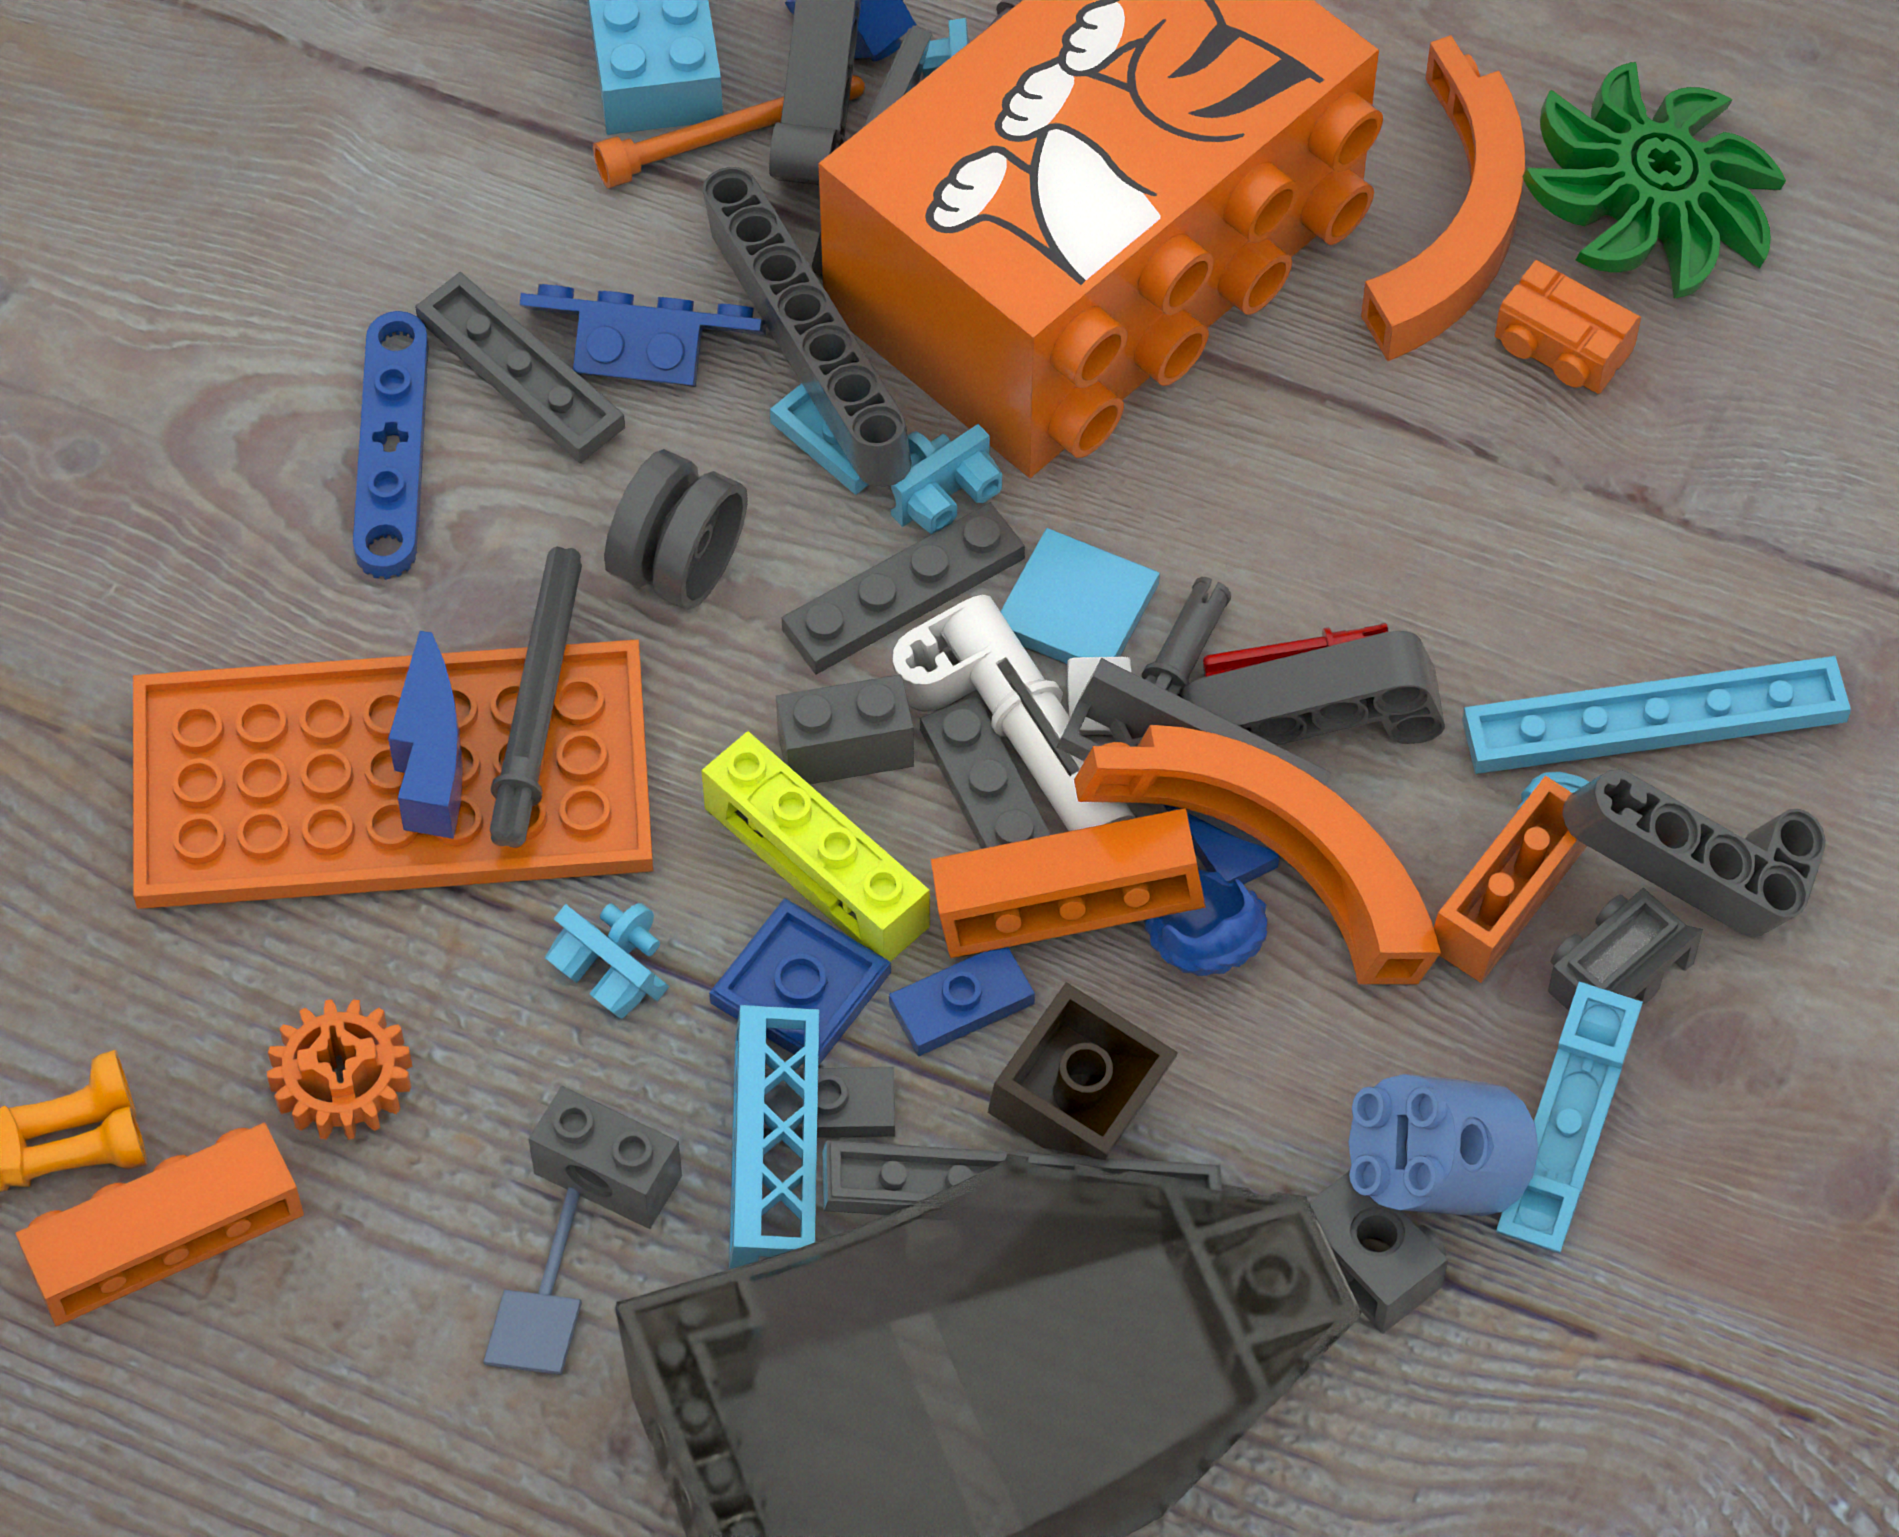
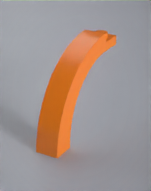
M1452 35L1430 42L1425 79L1452 121L1462 141L1469 166L1470 188L1458 214L1433 244L1398 268L1365 281L1361 317L1387 361L1411 352L1434 339L1466 314L1482 297L1496 277L1509 251L1516 229L1523 185L1522 176L1525 171V143L1520 116L1512 94L1500 71L1498 70L1480 77L1476 62L1471 55H1463Z
M1150 725L1137 747H1130L1122 742L1093 746L1074 779L1078 802L1150 803L1186 808L1233 825L1278 853L1313 887L1329 909L1349 949L1358 984H1419L1441 954L1432 921L1422 898L1404 866L1383 838L1355 809L1334 791L1305 771L1278 756L1250 744L1215 733L1184 727Z

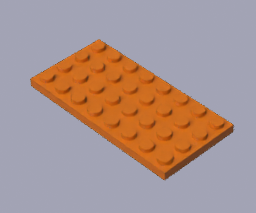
M639 639L566 644L540 767L538 784L542 787L543 794L541 801L537 805L532 806L526 840L518 848L498 846L491 840L490 825L496 798L491 793V785L494 778L500 776L528 647L441 653L454 696L463 762L461 805L454 839L403 830L398 795L405 773L394 771L388 738L412 655L133 675V897L137 909L654 871Z

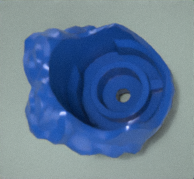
M1199 870L1206 908L1144 920L1145 930L1150 935L1152 948L1160 952L1161 957L1168 964L1176 966L1183 973H1193L1197 976L1224 974L1232 967H1240L1248 958L1254 957L1260 951L1262 943L1267 936V917L1265 914L1267 905L1257 898L1254 891H1249L1239 879L1229 883L1218 872Z

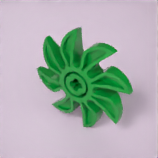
M1636 62L1622 64L1608 73L1595 95L1592 103L1591 118L1553 90H1550L1541 108L1540 129L1549 153L1562 169L1527 168L1522 176L1534 198L1545 209L1564 221L1585 227L1600 220L1604 215L1611 216L1617 220L1614 225L1579 252L1575 260L1587 267L1610 273L1631 271L1645 262L1658 237L1664 244L1663 248L1669 260L1674 299L1688 296L1702 287L1718 259L1720 241L1760 269L1770 249V227L1761 205L1748 189L1781 190L1786 182L1782 171L1775 161L1763 149L1744 137L1728 132L1718 134L1707 142H1700L1692 137L1728 109L1732 99L1719 92L1700 87H1686L1672 91L1665 96L1653 120H1651L1646 114L1647 110L1641 99Z

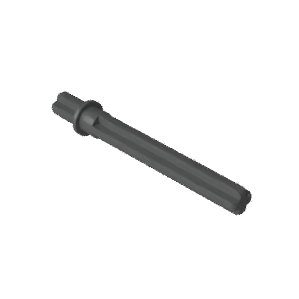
M557 546L553 547L547 554L505 758L500 776L494 778L491 785V793L496 798L490 832L492 834V842L498 846L518 848L523 845L526 840L532 806L537 805L542 798L543 790L538 784L540 767L582 568L581 555L574 548L564 549Z

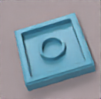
M1046 528L1000 612L1023 647L1067 664L1070 658L1120 657L1159 585L1160 572Z

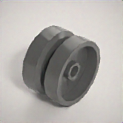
M663 449L654 452L640 466L616 508L607 534L604 552L605 570L612 576L638 588L654 581V591L660 598L684 609L690 610L699 606L722 577L736 549L744 526L748 506L747 489L740 482L715 471L699 477L698 467L692 461Z

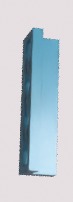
M740 1005L735 1032L728 1272L730 1275L755 1276L759 1256L813 1259L819 1009ZM766 1028L804 1030V1047L784 1062L766 1044ZM765 1063L774 1071L766 1079ZM802 1064L803 1079L795 1072ZM783 1080L803 1099V1107L785 1122L764 1103V1096ZM765 1123L773 1132L763 1139ZM800 1124H802V1139L793 1132ZM781 1140L802 1159L801 1168L783 1183L763 1164V1155ZM762 1183L771 1191L763 1200ZM800 1184L801 1200L791 1192ZM779 1201H782L800 1219V1237L761 1235L762 1216Z

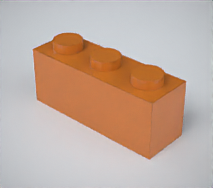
M1546 775L1437 914L1434 931L1441 951L1439 956L1480 983L1484 981L1587 847L1571 835L1564 822V803L1572 792Z

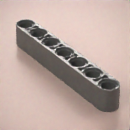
M726 167L713 172L704 181L703 194L712 237L763 321H765L766 326L858 476L865 483L878 487H887L902 481L910 472L912 462L906 422L899 407L755 177L749 171L740 167Z

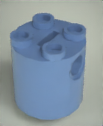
M1402 1074L1383 1079L1374 1087L1361 1089L1353 1100V1120L1348 1141L1351 1159L1350 1182L1354 1190L1359 1194L1370 1196L1379 1205L1400 1211L1486 1216L1503 1212L1520 1199L1534 1175L1538 1155L1535 1123L1525 1103L1507 1087L1487 1082Z

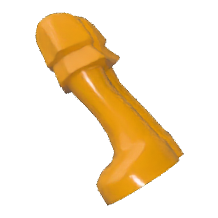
M116 1050L99 1054L92 1059L89 1084L83 1089L36 1104L10 1108L5 1105L0 1107V1192L7 1191L9 1186L30 1187L31 1179L61 1170L101 1164H113L124 1169H134L147 1165L146 1149L136 1120L137 1114ZM103 1122L96 1129L76 1136L29 1147L26 1144V1140L38 1136Z

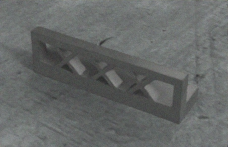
M1103 658L1100 659L1086 684L1056 747L1085 761L1093 746H1102L1078 734L1085 717H1088L1108 727L1116 742L1126 743L1130 747L1138 746L1150 725L1184 727L1215 733L1250 744L1278 756L1305 771L1325 786L1331 775V772ZM1186 809L1187 813L1239 839L1269 848L1255 837L1233 825L1212 816Z

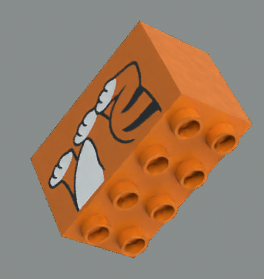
M1022 0L818 163L823 288L851 332L966 427L971 429L979 424L989 434L990 446L1029 479L1064 449L1076 458L1086 457L1098 449L1116 428L1124 410L1123 399L1149 377H1152L1162 386L1170 385L1179 380L1190 370L1202 354L1208 341V328L1233 306H1236L1246 315L1254 314L1264 308L1276 296L1287 280L1292 267V256L1316 236L1328 245L1339 243L1363 220L1374 197V188L1364 180L1367 151L1376 140L1383 123L1382 113L1373 106L1379 49L1314 0Z

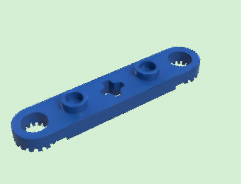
M403 311L388 312L377 317L367 330L353 546L357 564L363 569V572L367 575L370 573L373 575V578L377 579L380 576H384L385 580L391 579L390 576L396 575V577L401 576L402 571L406 570L408 572L411 568L410 565L415 563L420 516L429 347L424 323L417 316ZM393 332H396V335H400V332H403V336L409 334V338H414L409 347L400 351L388 350L382 346V341H386L387 335L389 338L392 337ZM387 436H399L400 443H397L396 451L385 452L383 445L387 442ZM382 535L384 538L390 535L391 539L397 537V541L402 542L401 547L391 555L379 556L369 551V544L372 545L374 543L373 539L378 541Z

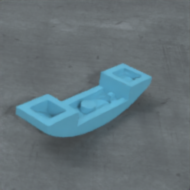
M1579 981L1534 1119L1538 1143L1534 1175L1521 1198L1502 1212L1496 1233L1546 1250L1561 1253L1618 1084L1641 1011L1642 1001Z

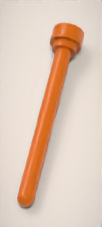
M852 75L849 101L859 98L865 91V83L859 76ZM784 96L636 143L630 138L621 141L618 136L593 144V154L599 175L604 185L609 189L631 182L632 175L640 173L642 165L781 122Z

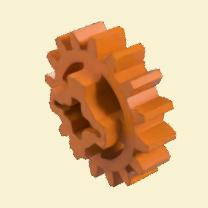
M332 999L325 1000L324 1014L315 1017L307 1008L301 1009L300 1016L303 1025L296 1029L283 1024L279 1030L285 1046H270L268 1050L273 1069L267 1071V1078L271 1092H277L274 1096L279 1112L284 1114L293 1111L292 1117L295 1128L300 1131L308 1127L312 1121L316 1122L319 1137L325 1140L331 1134L333 1127H343L347 1139H355L356 1124L363 1121L374 1131L378 1130L380 1123L377 1113L383 1109L397 1114L400 1111L398 1095L395 1092H410L411 1089L409 1072L406 1070L413 1066L409 1047L402 1046L404 1038L399 1024L386 1028L385 1013L381 1008L372 1011L367 1017L363 1016L360 1000L356 999L351 1001L346 1012H337L336 1005ZM338 1055L342 1056L345 1070H342L343 1083H338L337 1075L334 1071L337 1068L336 1057Z

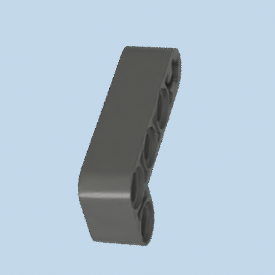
M796 0L781 123H775L769 157V174L778 181L819 185L818 163L844 143L861 0Z
M1408 631L1385 632L1192 681L1182 691L1183 699L1277 746L1377 721L1382 722L1393 741L1401 744L1424 743L1433 740L1445 729L1435 667L1421 639L1416 634Z
M1621 769L1609 770L1569 795L1563 808L1565 825L1571 835L1578 841L1735 931L1749 937L1762 936L1803 912L1808 903L1825 850L1826 839L1823 828L1818 820L1807 811L1789 809L1750 832L1744 839L1633 774Z

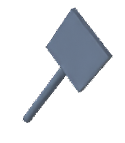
M570 1187L567 1190L538 1294L504 1289L483 1361L485 1365L562 1375L582 1301L581 1299L552 1296V1292L580 1196L577 1190Z

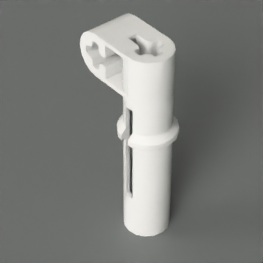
M979 595L969 598L910 630L898 640L893 649V665L895 675H902L908 705L920 711H935L977 690L993 714L991 727L999 736L1009 738L1068 831L1136 818L1126 803L1078 802L1074 779L1084 761L1056 748L1070 719L1060 703L1063 692L1056 682L1044 679L990 596ZM949 646L959 663L953 666L945 653H939V651ZM1010 683L1013 685L1017 693L1012 689ZM1021 699H1022V701L1024 702V704L1026 705V707L1028 708V710H1029L1031 716L1029 715V713L1027 712V710L1025 709V707H1024L1023 704L1021 703ZM1036 725H1039V727L1051 743L1052 747L1054 748V750L1056 751V753L1068 769L1071 776L1068 775L1065 768L1063 767V765L1061 764V762L1059 761V759L1057 758V756L1055 755V753L1053 752L1048 742L1046 741V739L1044 738V736L1042 735V733Z

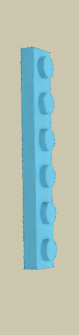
M1836 656L1469 706L1464 707L1462 722L1475 774L1846 723L1851 708Z

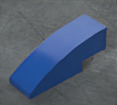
M419 631L388 738L394 771L405 773L398 795L403 830L454 839L461 805L463 775L460 732L455 701L446 665L433 633Z

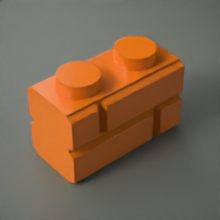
M1535 260L1521 277L1519 284H1516L1503 300L1498 312L1495 337L1501 340L1505 349L1512 355L1522 359L1532 357L1552 368L1558 379L1566 385L1575 388L1584 386L1600 394L1613 378L1616 370H1619L1633 352L1637 341L1641 316L1546 264Z

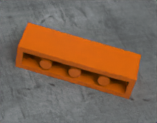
M1186 808L931 859L938 912L950 958L1206 908Z
M264 1122L250 1129L237 1128L222 1135L214 1145L192 1155L170 1157L158 1164L153 1172L131 1182L107 1185L98 1190L90 1200L70 1209L46 1212L36 1217L27 1228L15 1234L25 1261L57 1327L304 1216L297 1186Z

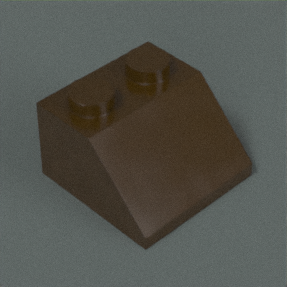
M1066 982L994 1082L987 1113L1042 1148L1106 1160L1174 1062L1178 1052Z

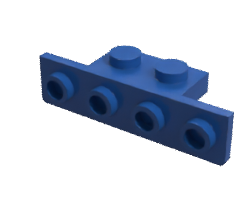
M538 284L537 295L521 293L519 305L528 310L579 315L573 370L577 374L696 387L702 329L766 335L767 326L765 321L753 318V307L718 304L717 314L693 312L694 301L658 297L657 308L633 305V294L598 291L597 301L573 299L574 288L548 284Z

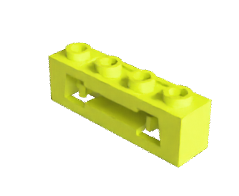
M749 731L701 770L705 809L850 938L891 962L930 927V890ZM737 810L748 818V824L735 813ZM754 830L759 831L763 835V837L757 834ZM840 901H842L843 909L838 905ZM853 911L856 914L857 920L848 913Z

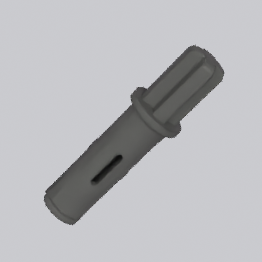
M1200 577L1195 580L1192 591L1155 662L1147 664L1142 672L1143 679L1181 698L1182 691L1189 684V676L1224 608L1231 600L1229 589L1224 584L1218 582L1206 603L1209 595L1207 592L1212 583V579L1208 577Z

